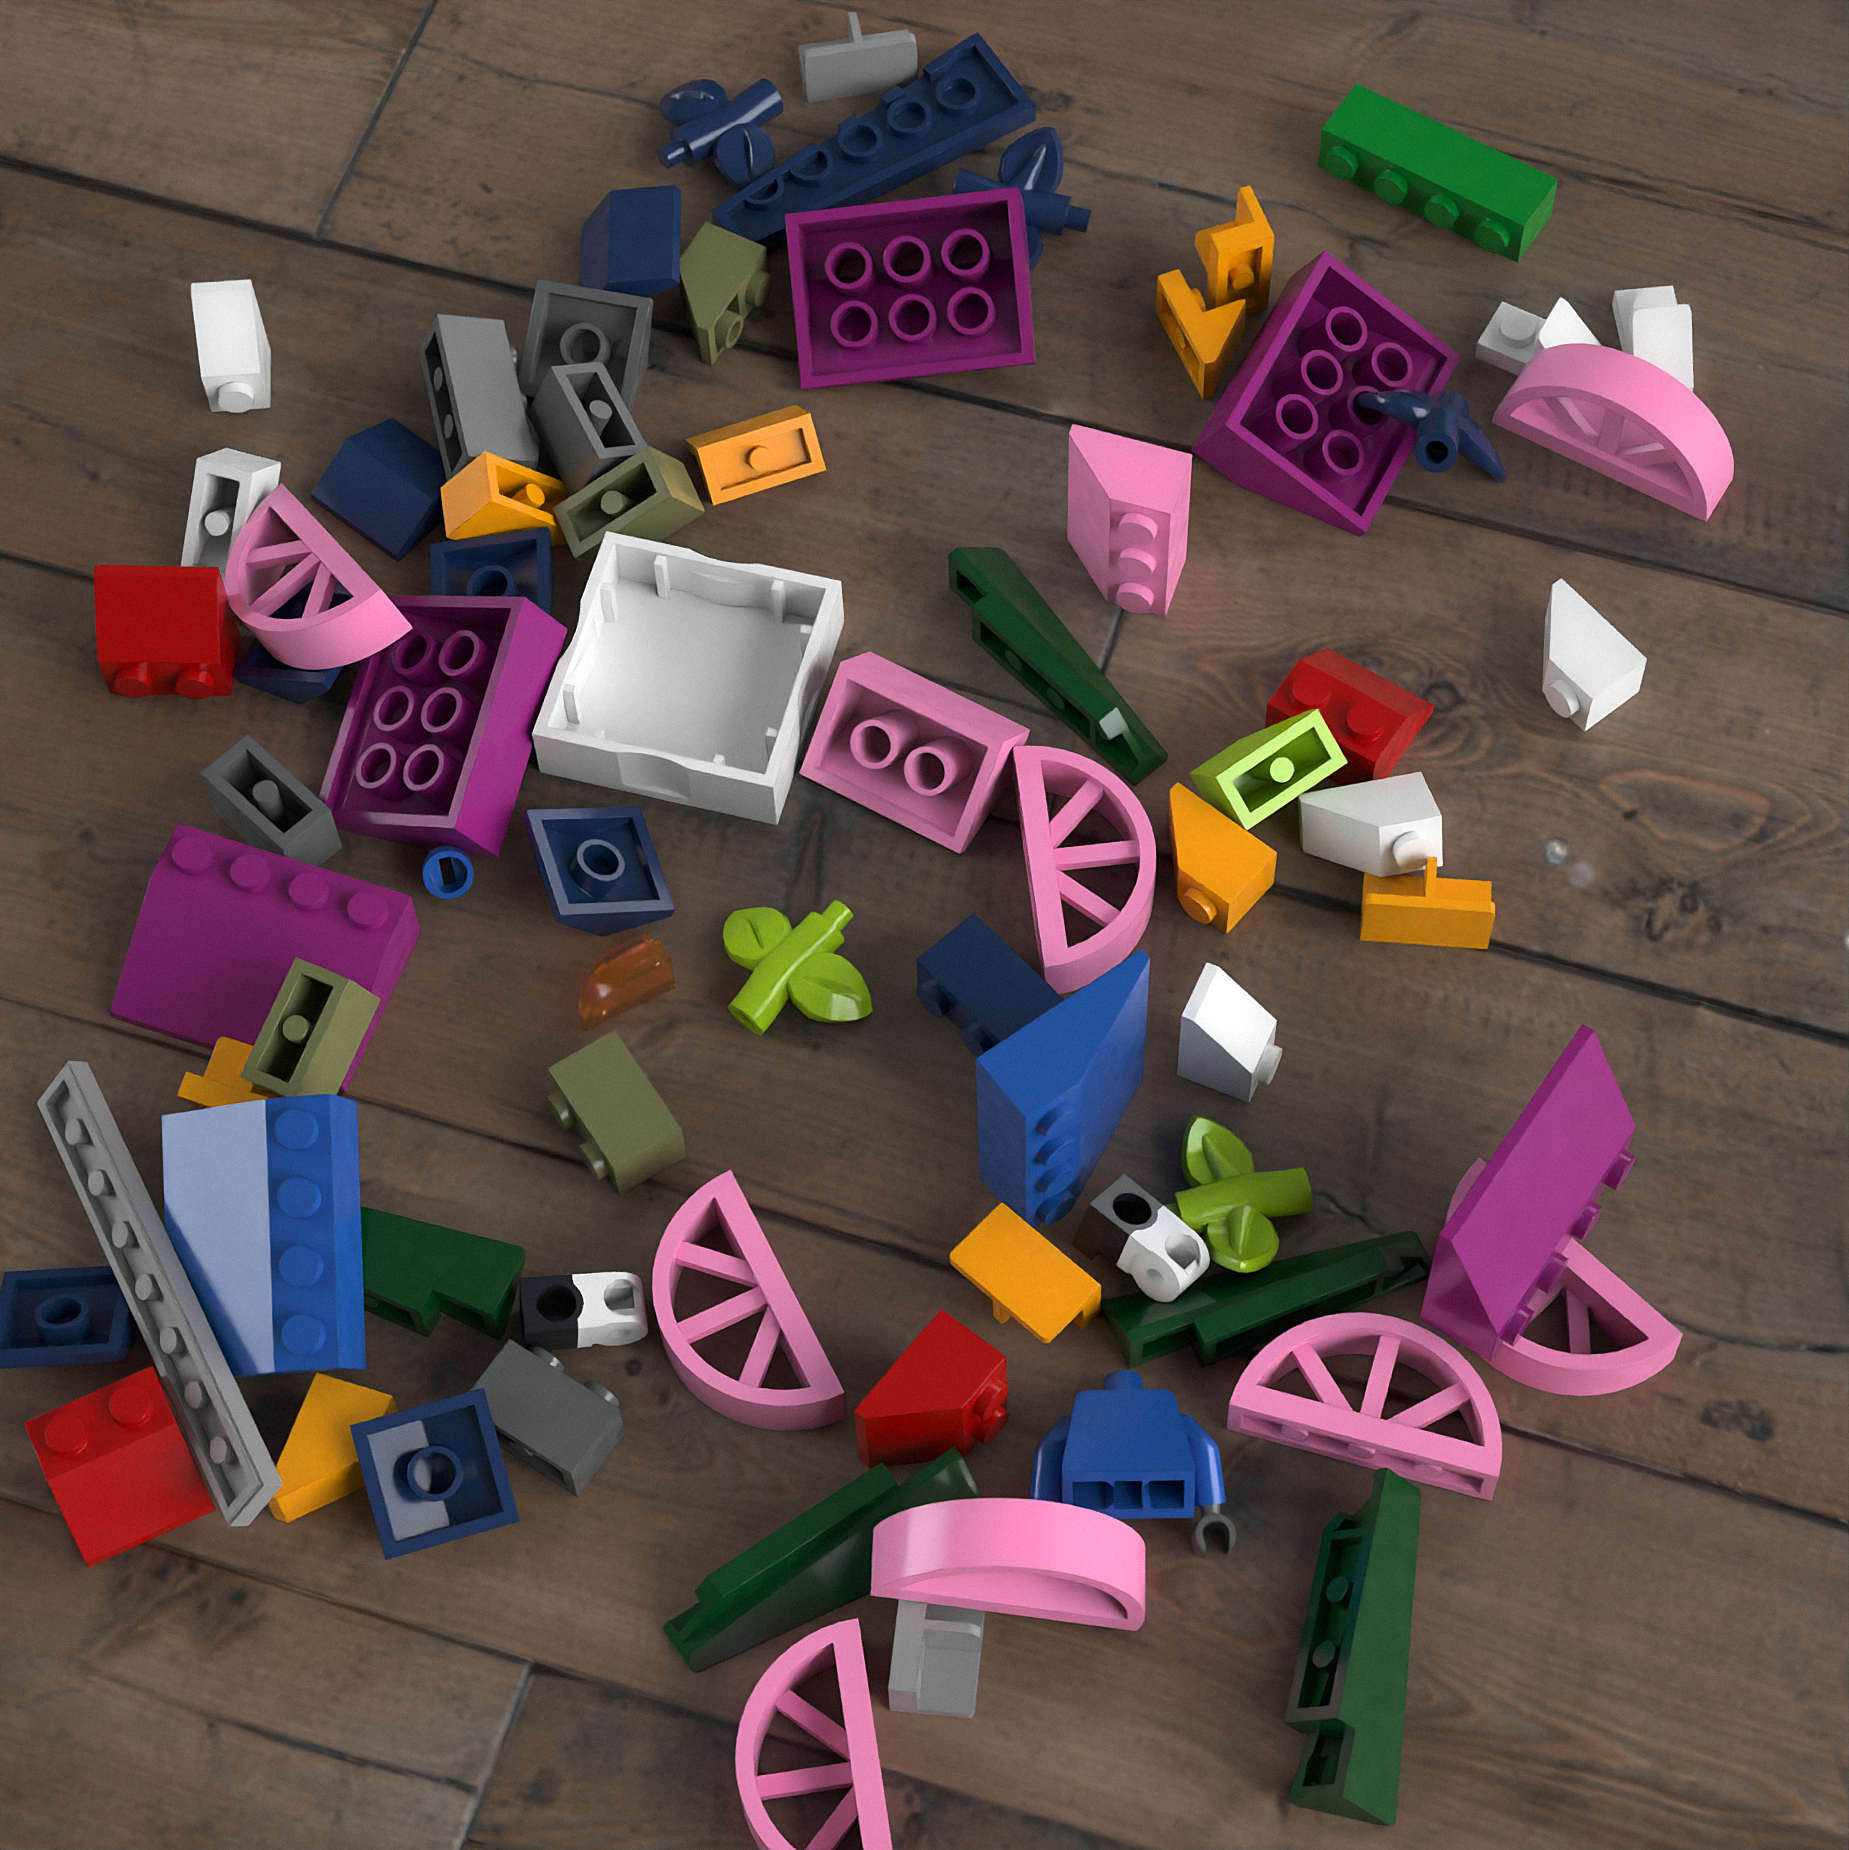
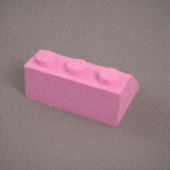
M1072 424L1069 432L1067 539L1107 602L1119 605L1132 613H1150L1165 617L1186 560L1192 454Z
M869 651L840 662L799 774L961 854L965 852L1009 786L1013 776V746H1024L1030 729Z

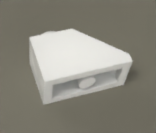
M251 279L192 283L191 298L200 373L211 411L239 413L249 409L270 408L271 350Z
M229 448L197 458L181 566L218 567L225 586L226 565L234 542L251 514L278 486L281 462Z
M1561 578L1552 585L1545 617L1542 692L1556 713L1565 718L1569 717L1585 732L1639 692L1647 658Z
M1421 772L1308 792L1298 796L1300 845L1305 853L1381 878L1424 870L1427 856L1437 857V867L1443 866L1442 815Z
M1208 962L1181 1016L1177 1075L1249 1103L1258 1082L1269 1085L1278 1067L1282 1048L1274 1045L1277 1020L1220 967Z

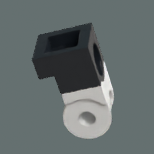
M1125 1173L1089 1203L1071 1244L1091 1261L1102 1253L1124 1272L1133 1275L1139 1288L1147 1296L1164 1303L1174 1301L1209 1268L1210 1262L1209 1252L1202 1238Z
M604 1272L525 1277L519 1280V1311L523 1348L528 1351L532 1346L541 1347L552 1354V1350L591 1347L592 1344L606 1346L624 1345L638 1341L648 1333L643 1284L641 1278L635 1274Z

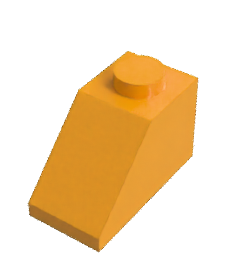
M484 451L440 488L447 538L460 540L548 527L551 532V546L568 544L553 511V507L570 497L563 481Z
M1177 782L1169 790L1168 830L1177 899L1193 919L1202 924L1210 922L1227 934L1274 884L1277 852Z
M316 1372L276 1465V1470L283 1486L268 1502L275 1519L289 1523L366 1486L350 1425L398 1412L392 1395Z

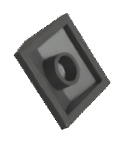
M538 279L518 377L520 391H523L528 398H535L551 366L602 361L631 415L648 364L653 300L646 297Z

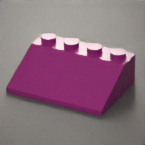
M1018 187L785 214L800 380L803 391L1036 365L1024 200Z
M1324 250L1288 280L1191 450L1238 486L1352 534L1361 536L1369 528L1416 441V431L1378 410L1361 407L1357 401L1358 396L1393 390H1418L1429 394L1433 398L1444 390L1461 355Z
M387 595L413 628L386 648L362 659L318 798L331 809L338 830L427 850H433L441 845H450L462 849L468 856L499 858L533 746L532 732L554 675L567 628L526 597Z
M178 823L150 877L109 1013L114 1019L210 1050H214L220 1037H227L254 1046L295 958L298 957L351 979L381 999L338 1090L345 1093L421 934L412 898L404 893Z
M1583 1024L1580 1026L1438 1237L1419 1319L1488 1361H1491L1503 1341L1511 1346H1515L1534 1314V1311L1526 1306L1538 1289L1549 1294L1556 1285L1569 1260L1562 1255L1563 1250L1572 1237L1581 1242L1586 1239L1603 1209L1602 1206L1595 1202L1606 1185L1614 1190L1621 1186L1636 1159V1155L1628 1151L1636 1126L1595 1031Z

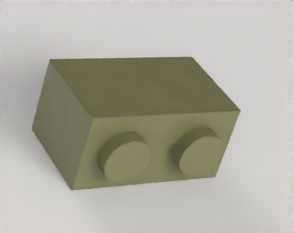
M296 957L239 1077L279 1098L319 1094L337 1095L381 999L349 978Z
M616 1030L547 1068L553 1093L546 1096L551 1112L563 1130L574 1126L584 1141L578 1148L588 1169L596 1180L607 1176L619 1195L687 1157L682 1128Z

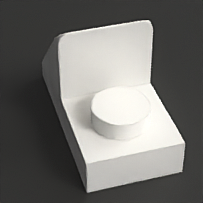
M1673 285L1615 291L1612 308L1622 351L1655 365L1681 382L1692 392L1693 352L1690 306L1688 304L1677 305Z
M1561 297L1546 320L1502 301L1477 342L1475 358L1518 376L1533 356L1549 347L1570 343L1602 345L1570 304Z

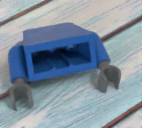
M1131 1370L1114 1371L1104 1378L1103 1390H1083L1077 1394L1072 1415L1060 1417L1035 1447L1029 1499L1086 1508L1115 1519L1194 1518V1506H1199L1201 1520L1191 1536L1192 1549L1199 1558H1203L1206 1554V1545L1203 1539V1530L1214 1528L1221 1532L1225 1540L1224 1549L1226 1555L1230 1552L1236 1541V1529L1233 1522L1228 1517L1221 1515L1220 1503L1226 1502L1218 1445L1192 1416L1180 1413L1175 1395L1166 1389H1144L1143 1380L1138 1373Z

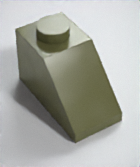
M647 446L553 507L574 559L579 561L597 557L606 531L661 542L706 513L684 463L651 446Z

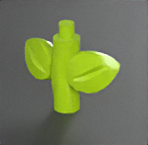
M834 900L821 915L816 912H810L793 929L788 917L773 908L756 907L734 911L724 925L723 943L725 951L733 962L753 971V973L737 996L728 1005L732 1015L744 1027L759 1036H762L773 1023L789 998H791L792 1004L808 1018L820 1022L846 1023L867 1018L873 1012L866 983L861 974L849 961L840 955L833 954L845 941L840 931L853 918L852 912L843 903Z
M1192 1115L1185 1129L1181 1147L1183 1176L1192 1188L1173 1193V1203L1164 1206L1198 1235L1204 1233L1203 1241L1208 1249L1211 1260L1239 1273L1258 1271L1273 1261L1280 1241L1272 1222L1268 1218L1298 1215L1313 1211L1312 1194L1306 1171L1303 1167L1254 1173L1252 1153L1240 1138L1206 1116Z

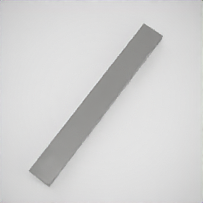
M68 1061L37 1102L38 1107L228 1526H249L283 1486L282 1480L88 1062Z

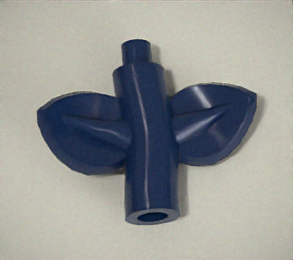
M761 78L730 101L725 90L715 81L708 79L693 80L668 92L661 99L660 110L662 115L677 127L670 132V142L657 149L658 159L665 168L670 169L680 162L687 166H692L713 155L714 163L719 171L740 190L774 169L775 149L771 137L761 127L783 112V102L778 90L769 80Z
M1042 127L1031 131L1008 146L1000 159L998 170L999 182L960 168L952 193L953 195L1018 187L1024 200L1030 271L1036 266L1044 248L1041 232L1062 236L1064 228L1086 233L1092 210L1070 205L1072 196L1054 193L1060 185L1064 166L1061 141L1054 127Z
M1393 390L1358 396L1357 401L1361 407L1378 410L1416 431L1415 457L1419 465L1425 470L1435 473L1446 471L1454 465L1457 455L1460 453L1492 475L1496 483H1502L1508 479L1496 449L1480 425L1469 417L1470 409L1468 402L1459 393L1443 391L1432 398L1429 394L1418 390Z

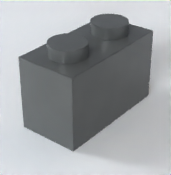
M602 361L550 367L527 414L569 495L572 496L646 448L647 445Z
M249 734L200 773L214 812L251 846L317 867L321 866L342 848L331 809Z
M509 1339L470 1391L480 1388L485 1389L500 1448L576 1497H579L626 1434L620 1408H618L620 1403L610 1391L600 1384L587 1380L582 1385L564 1374L565 1368L562 1363L543 1348L532 1346L528 1351Z

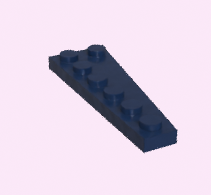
M977 32L923 67V76L905 88L901 89L896 85L880 96L881 104L862 117L858 118L853 114L840 123L837 134L820 145H807L788 158L781 167L770 170L711 210L712 223L763 245L769 251L787 242L785 214L863 205L1036 121V105Z

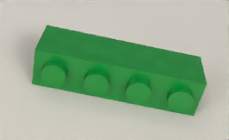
M1357 83L1321 129L1319 167L1329 171L1338 179L1348 180L1377 194L1381 199L1390 204L1400 205L1428 219L1437 227L1449 229L1478 243L1485 250L1499 253L1517 263L1552 215L1558 182L1557 178Z

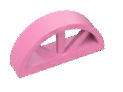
M1570 343L1549 347L1537 353L1526 363L1499 404L1492 419V423L1704 522L1708 520L1733 479L1734 460L1730 444L1722 427L1705 404L1681 382L1655 365L1629 353L1605 346Z
M282 483L259 504L238 534L226 565L225 589L227 600L234 613L275 659L283 664L305 670L331 669L348 665L386 648L413 628L382 589ZM299 563L288 574H286L282 579L279 580L281 574L283 573L287 565ZM315 578L302 618H271V615ZM338 583L349 594L351 599L328 610Z
M1031 745L1013 746V780L1041 977L1060 995L1088 985L1120 964L1139 942L1150 919L1154 903L1156 873L1155 838L1148 816L1140 801L1130 788L1107 768L1091 759L1063 749ZM1045 792L1071 798L1052 821L1049 822ZM1091 809L1105 817L1125 840L1057 848ZM1135 863L1138 878L1132 895L1120 912L1061 871ZM1061 899L1104 929L1089 939L1068 947Z
M1480 1157L1459 1182L1452 1196L1445 1225L1487 1165ZM1571 1238L1562 1252V1255L1569 1260L1556 1285L1549 1294L1538 1289L1526 1306L1534 1311L1531 1323L1559 1294L1565 1298L1569 1353L1540 1346L1521 1336L1515 1346H1511L1503 1341L1491 1361L1480 1356L1496 1370L1529 1387L1561 1395H1601L1632 1387L1661 1371L1674 1359L1683 1333L1576 1240ZM1589 1320L1623 1350L1604 1354H1591Z
M729 1170L715 1177L697 1190L677 1211L664 1232L655 1256L652 1276L653 1303L662 1344L669 1362L678 1377L699 1400L725 1417L745 1425L777 1431H797L818 1428L848 1418L845 1392L732 1171ZM720 1224L736 1257L697 1245L712 1229ZM684 1266L752 1287L751 1290L679 1323L676 1322L674 1316L675 1295ZM764 1311L765 1313L739 1381L731 1379L714 1369L689 1345L758 1312ZM778 1341L802 1389L774 1390L760 1388Z
M1363 1312L1327 1315L1304 1322L1275 1338L1255 1356L1242 1373L1229 1403L1227 1430L1374 1470L1387 1467L1400 1477L1488 1501L1493 1499L1502 1462V1437L1497 1411L1490 1393L1472 1365L1455 1348L1431 1331L1414 1323L1392 1316ZM1343 1354L1375 1356L1360 1413L1352 1410L1321 1361V1358ZM1395 1361L1418 1371L1443 1390L1388 1420L1380 1419ZM1298 1367L1320 1402L1273 1390L1270 1387L1285 1374ZM1459 1409L1468 1425L1474 1444L1421 1429Z
M975 1498L927 1504L899 1512L883 1520L873 1528L871 1596L1137 1631L1145 1620V1544L1141 1536L1125 1523L1105 1514L1068 1504L1017 1498Z
M858 1618L824 1627L791 1646L763 1674L745 1706L736 1739V1777L744 1814L750 1832L760 1850H796L778 1832L761 1801L847 1787L852 1788L805 1850H835L858 1819L863 1850H893ZM833 1665L837 1666L846 1730L793 1693L805 1681ZM778 1711L848 1761L846 1763L758 1776L761 1747L766 1732Z

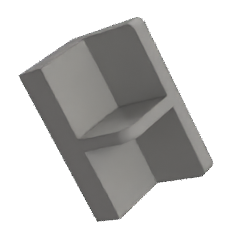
M847 12L849 38L798 46L799 64L807 102L813 103L891 90L896 85L901 89L905 88L918 79L915 35L909 33L908 29L862 36L857 12Z
M899 1599L888 1686L890 1711L971 1718L974 1715L985 1611Z

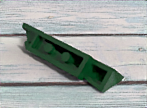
M957 547L948 554L949 588L972 608V639L1133 787L1166 762L1168 753L1005 551L995 547Z
M360 1206L365 1311L427 1338L430 1337L441 1317V1313L492 1338L499 1341L502 1339L508 1326L519 1280L525 1264L526 1254L521 1246Z
M1404 1231L1273 1261L1268 1266L1250 1273L1229 1271L1199 1278L1171 1302L1156 1301L1142 1291L1107 1299L1102 1302L1101 1309L1129 1369L1190 1345L1201 1368H1204L1272 1341L1289 1329L1309 1320L1343 1313L1429 1279L1432 1261L1418 1234L1414 1231Z
M955 1446L900 1486H898L895 1479L881 1462L707 1575L694 1590L699 1602L672 1620L667 1621L663 1626V1631L692 1672L699 1673L870 1594L873 1528L883 1520L899 1512L927 1504L983 1498L963 1457Z
M1386 1467L1379 1468L1374 1473L1371 1497L1354 1515L1339 1511L1323 1529L1284 1720L1286 1725L1299 1733H1309L1290 1791L1289 1802L1298 1807L1381 1826L1394 1825L1397 1815L1422 1497L1417 1487Z

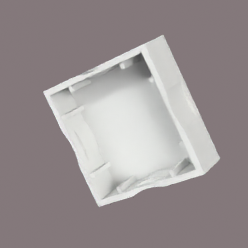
M606 531L580 601V615L576 632L569 647L558 661L532 732L540 772L778 825L844 624L841 581L758 563L744 564L720 561L696 553L688 548Z

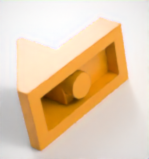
M1177 269L1157 276L1156 314L1201 398L1205 399L1214 395L1242 339L1245 325L1246 301L1240 299L1207 311L1200 291L1197 288L1190 290L1182 273Z

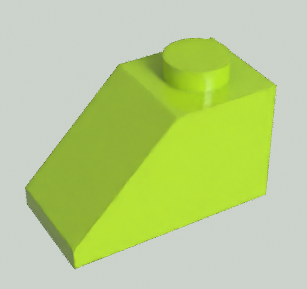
M1310 709L1239 739L1189 774L1205 802L1247 831L1348 762L1318 709Z

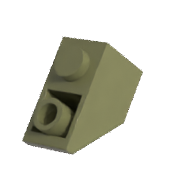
M709 222L704 223L680 257L679 286L681 300L703 363L713 366L725 347L729 349L735 345L741 334L745 318L754 305L759 307L764 303L772 286V275L769 274L767 248Z

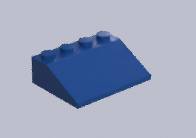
M1142 949L976 1058L979 1176L1000 1202H1003L1033 1228L1042 1222L1046 1225L1053 1224L1072 1210L1076 1204V1199L1080 1196L1143 1081L1150 958Z
M333 1094L261 1099L162 1115L165 1230L234 1379L366 1370L357 1101Z

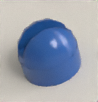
M441 845L431 850L422 864L424 884L429 892L436 897L442 899L457 898L468 891L473 882L474 871L471 860L458 847ZM450 857V864L456 881L444 884L439 859Z

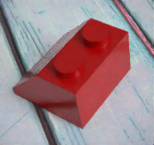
M95 565L93 577L97 657L110 694H121L130 698H143L150 694L182 695L190 699H205L210 696H231L240 632L232 608L227 600V592L218 567Z
M1327 648L1299 659L1267 703L1265 728L1310 709H1318L1348 762L1327 776V778L1341 786L1386 778L1433 713L1434 705Z
M941 1309L854 1410L859 1461L869 1468H873L881 1462L885 1467L931 1462L954 1446L961 1456L965 1458L979 1441L984 1445L989 1444L999 1434L1009 1417V1412L1006 1410L1007 1393L1009 1391V1386H1007V1357Z
M153 1366L24 1422L46 1480L88 1568L216 1510L169 1397Z

